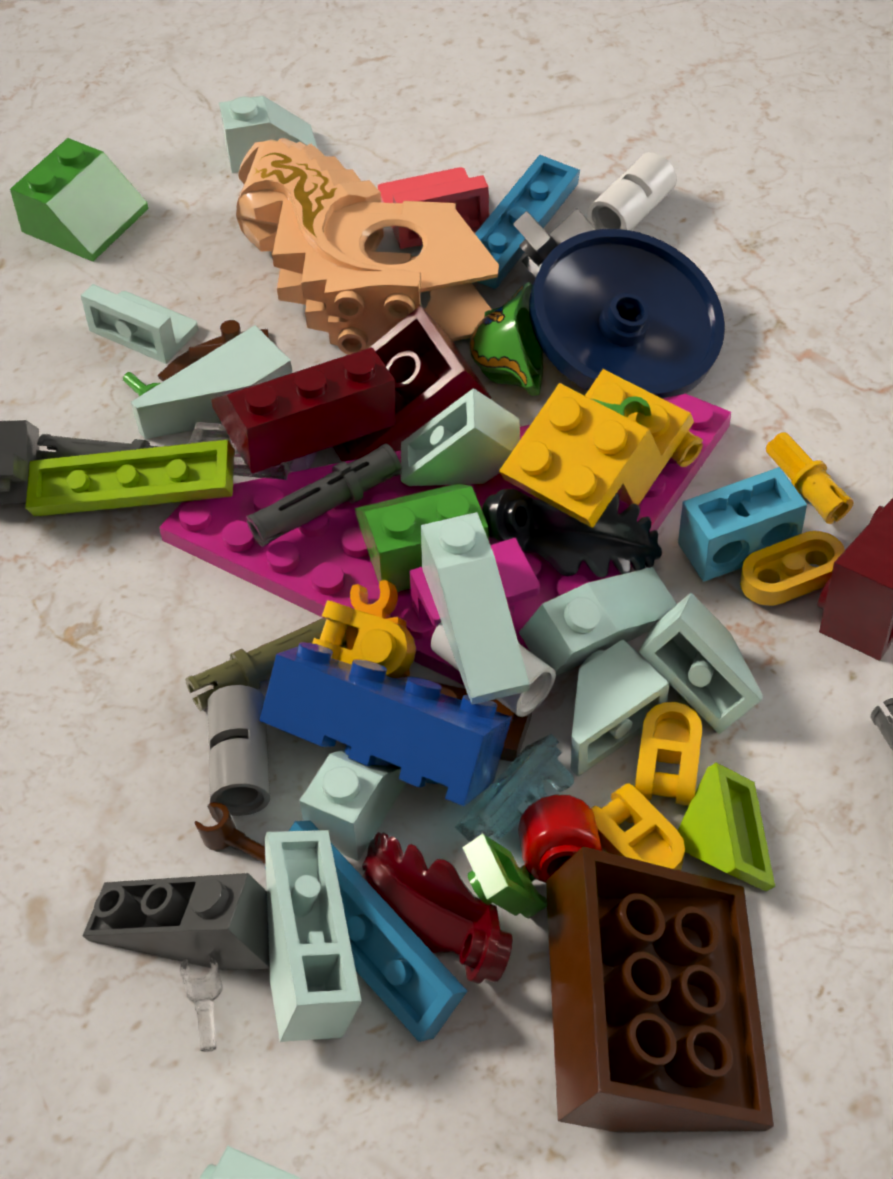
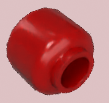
M557 794L543 797L529 805L520 817L518 834L522 858L526 869L536 880L546 883V880L583 846L602 851L594 812L581 799L571 795Z

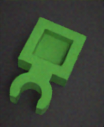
M484 834L462 847L473 869L468 873V880L477 896L486 905L494 903L514 916L521 913L528 919L547 907V898L542 896L532 884L536 879L529 873L525 865L521 867L517 865L511 851Z

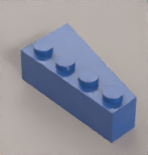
M301 642L298 647L276 654L259 721L321 747H333L337 741L346 744L345 753L349 756L348 758L366 766H385L390 763L400 767L399 780L418 788L425 787L426 783L445 785L448 787L445 799L461 806L467 805L493 784L512 716L496 712L498 705L490 700L471 705L468 695H463L462 700L441 694L442 686L430 680L408 677L407 682L386 676L387 668L374 662L353 660L351 665L333 659V651L318 644Z

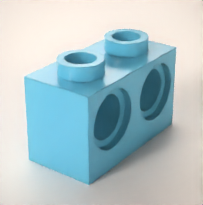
M778 467L683 501L678 545L702 581L705 582L742 568L744 560L755 551L802 534L807 503L781 468Z

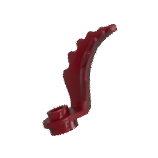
M384 832L375 834V837L368 845L367 856L362 864V869L365 871L362 877L432 953L454 952L460 955L459 961L466 968L468 981L477 984L482 983L484 979L495 983L498 982L507 967L512 950L513 937L510 932L500 929L497 906L493 904L486 905L480 898L475 897L462 881L454 865L448 861L437 859L428 869L420 850L415 845L409 844L403 855L401 845L396 837H389Z

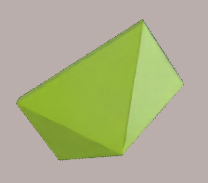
M716 762L707 767L695 792V797L692 799L678 828V832L684 840L685 852L761 890L768 891L776 886L755 782Z

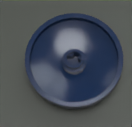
M598 229L570 237L555 247L545 258L530 293V321L541 349L562 374L587 391L602 369L660 398L686 394L705 378L715 363L723 345L725 334L724 314L717 293L708 278L694 262L679 250L664 241L640 232L623 229Z

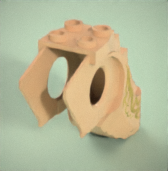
M281 138L278 141L270 139L263 142H255L245 155L238 174L244 184L238 197L236 218L240 229L260 251L273 252V265L280 268L277 285L278 300L305 304L307 328L329 332L330 344L337 345L343 353L349 355L368 349L416 308L421 306V292H430V300L424 310L448 334L452 341L471 338L474 329L485 318V311L492 310L472 282L498 278L499 264L457 212L456 203L403 201V204L381 203V192L370 180L361 181L353 169H345L335 156H325L312 144L295 143L285 138ZM400 226L417 232L423 244L420 254L418 256H411V253L375 252L384 237L383 228Z

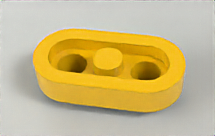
M822 531L804 532L751 553L744 560L740 578L741 589L751 601L766 606L779 605L823 588L831 578L834 562L845 551V548L835 536ZM809 564H816V565H819V566H818V567H813V566H811V565H809Z

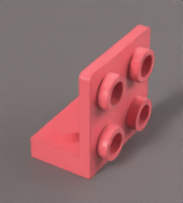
M463 167L378 185L382 203L403 204V201L456 203L457 212L474 233L477 232L489 217V186L484 175L469 178ZM391 226L400 249L423 245L422 239L417 232L406 227Z

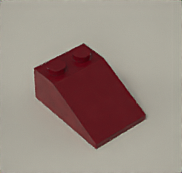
M421 306L416 308L369 347L374 348L395 379L396 425L333 446L342 462L359 459L378 449L383 444L390 445L394 452L400 451L402 441L473 388L489 399L492 398L448 334Z

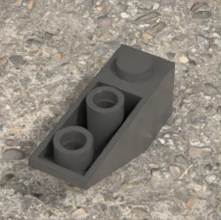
M249 873L104 882L82 935L88 941L218 970L270 969L267 891Z

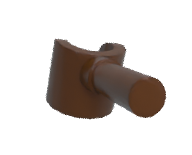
M218 802L209 803L207 805L209 812L218 824L208 827L198 821L194 822L204 845L210 850L215 851L231 846L266 865L265 846L236 829L231 815L224 804Z

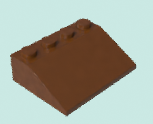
M583 846L546 880L558 1122L611 1132L767 1131L774 1127L744 887Z

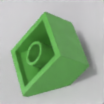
M70 138L64 140L10 188L21 232L92 262L148 210L147 201L103 151Z
M454 484L355 508V515L378 582L381 580L391 582L395 585L397 592L411 589L410 570L422 567L421 525L477 512L488 538L487 522L473 487L468 485Z

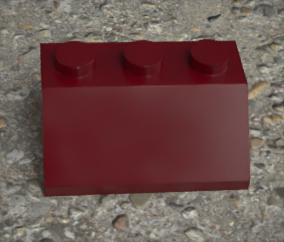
M373 347L211 399L214 411L251 474L396 425L395 379Z

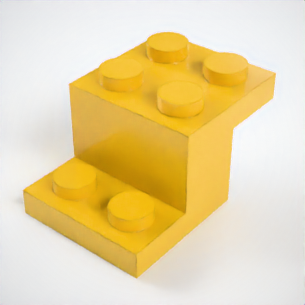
M602 369L585 396L559 383L499 472L504 480L593 528L616 493L619 494V500L628 505L640 504L693 425L694 420L690 412ZM628 397H641L649 404L651 416L635 412L625 417L592 399L620 405Z

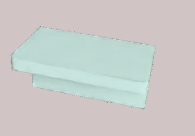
M92 284L81 295L89 331L165 364L198 332L196 320L127 291L115 294Z

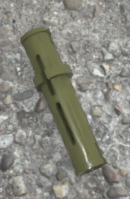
M323 617L249 652L239 649L230 654L229 661L194 676L186 677L185 680L189 693L208 685L213 686V689L201 693L192 699L199 711L207 709L210 695L226 686L244 685L257 690L260 689V682L271 677L276 654L298 647L301 642L312 643L314 638L320 639L326 618ZM346 633L341 646L347 645Z

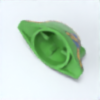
M528 282L523 284L504 305L485 311V318L479 322L473 331L469 349L474 362L490 381L497 384L517 385L528 391L531 396L540 395L543 377V350L535 337L530 321L529 299L532 284Z

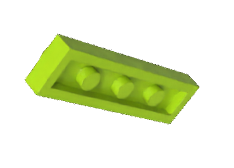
M227 439L30 461L25 508L36 517L232 497L235 449Z

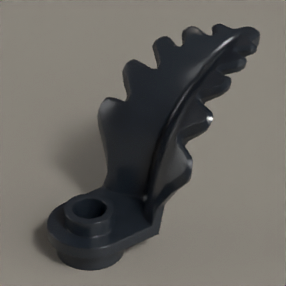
M502 489L497 494L490 495L482 507L490 538H496L498 542L516 538L523 553L539 554L558 573L564 576L575 575L582 561L586 563L596 576L605 577L608 573L610 560L618 572L626 574L631 572L630 563L633 569L638 571L645 569V565L648 568L653 567L654 561L662 556V548L658 544V531H650L652 525L650 517H642L637 521L640 514V507L637 504H631L619 514L620 497L618 493L615 494L593 528L542 500L532 499L515 489Z

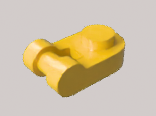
M326 601L321 615L326 618L320 639L314 638L313 644L331 649L333 651V659L351 665L353 660H366L380 664L387 668L386 676L391 678L401 676L410 668L415 658L416 646L414 638L408 629L393 621L333 601ZM348 626L359 629L352 650L341 647Z
M664 702L654 706L646 714L643 722L635 788L647 800L651 801L652 795L676 798L675 804L689 806L695 797L702 738V722L696 711L682 703ZM656 762L680 765L679 775L656 772Z
M627 783L611 794V802L602 808L598 806L591 807L594 812L601 846L608 853L681 871L685 854L682 836L633 785ZM624 821L635 824L626 832L619 827Z

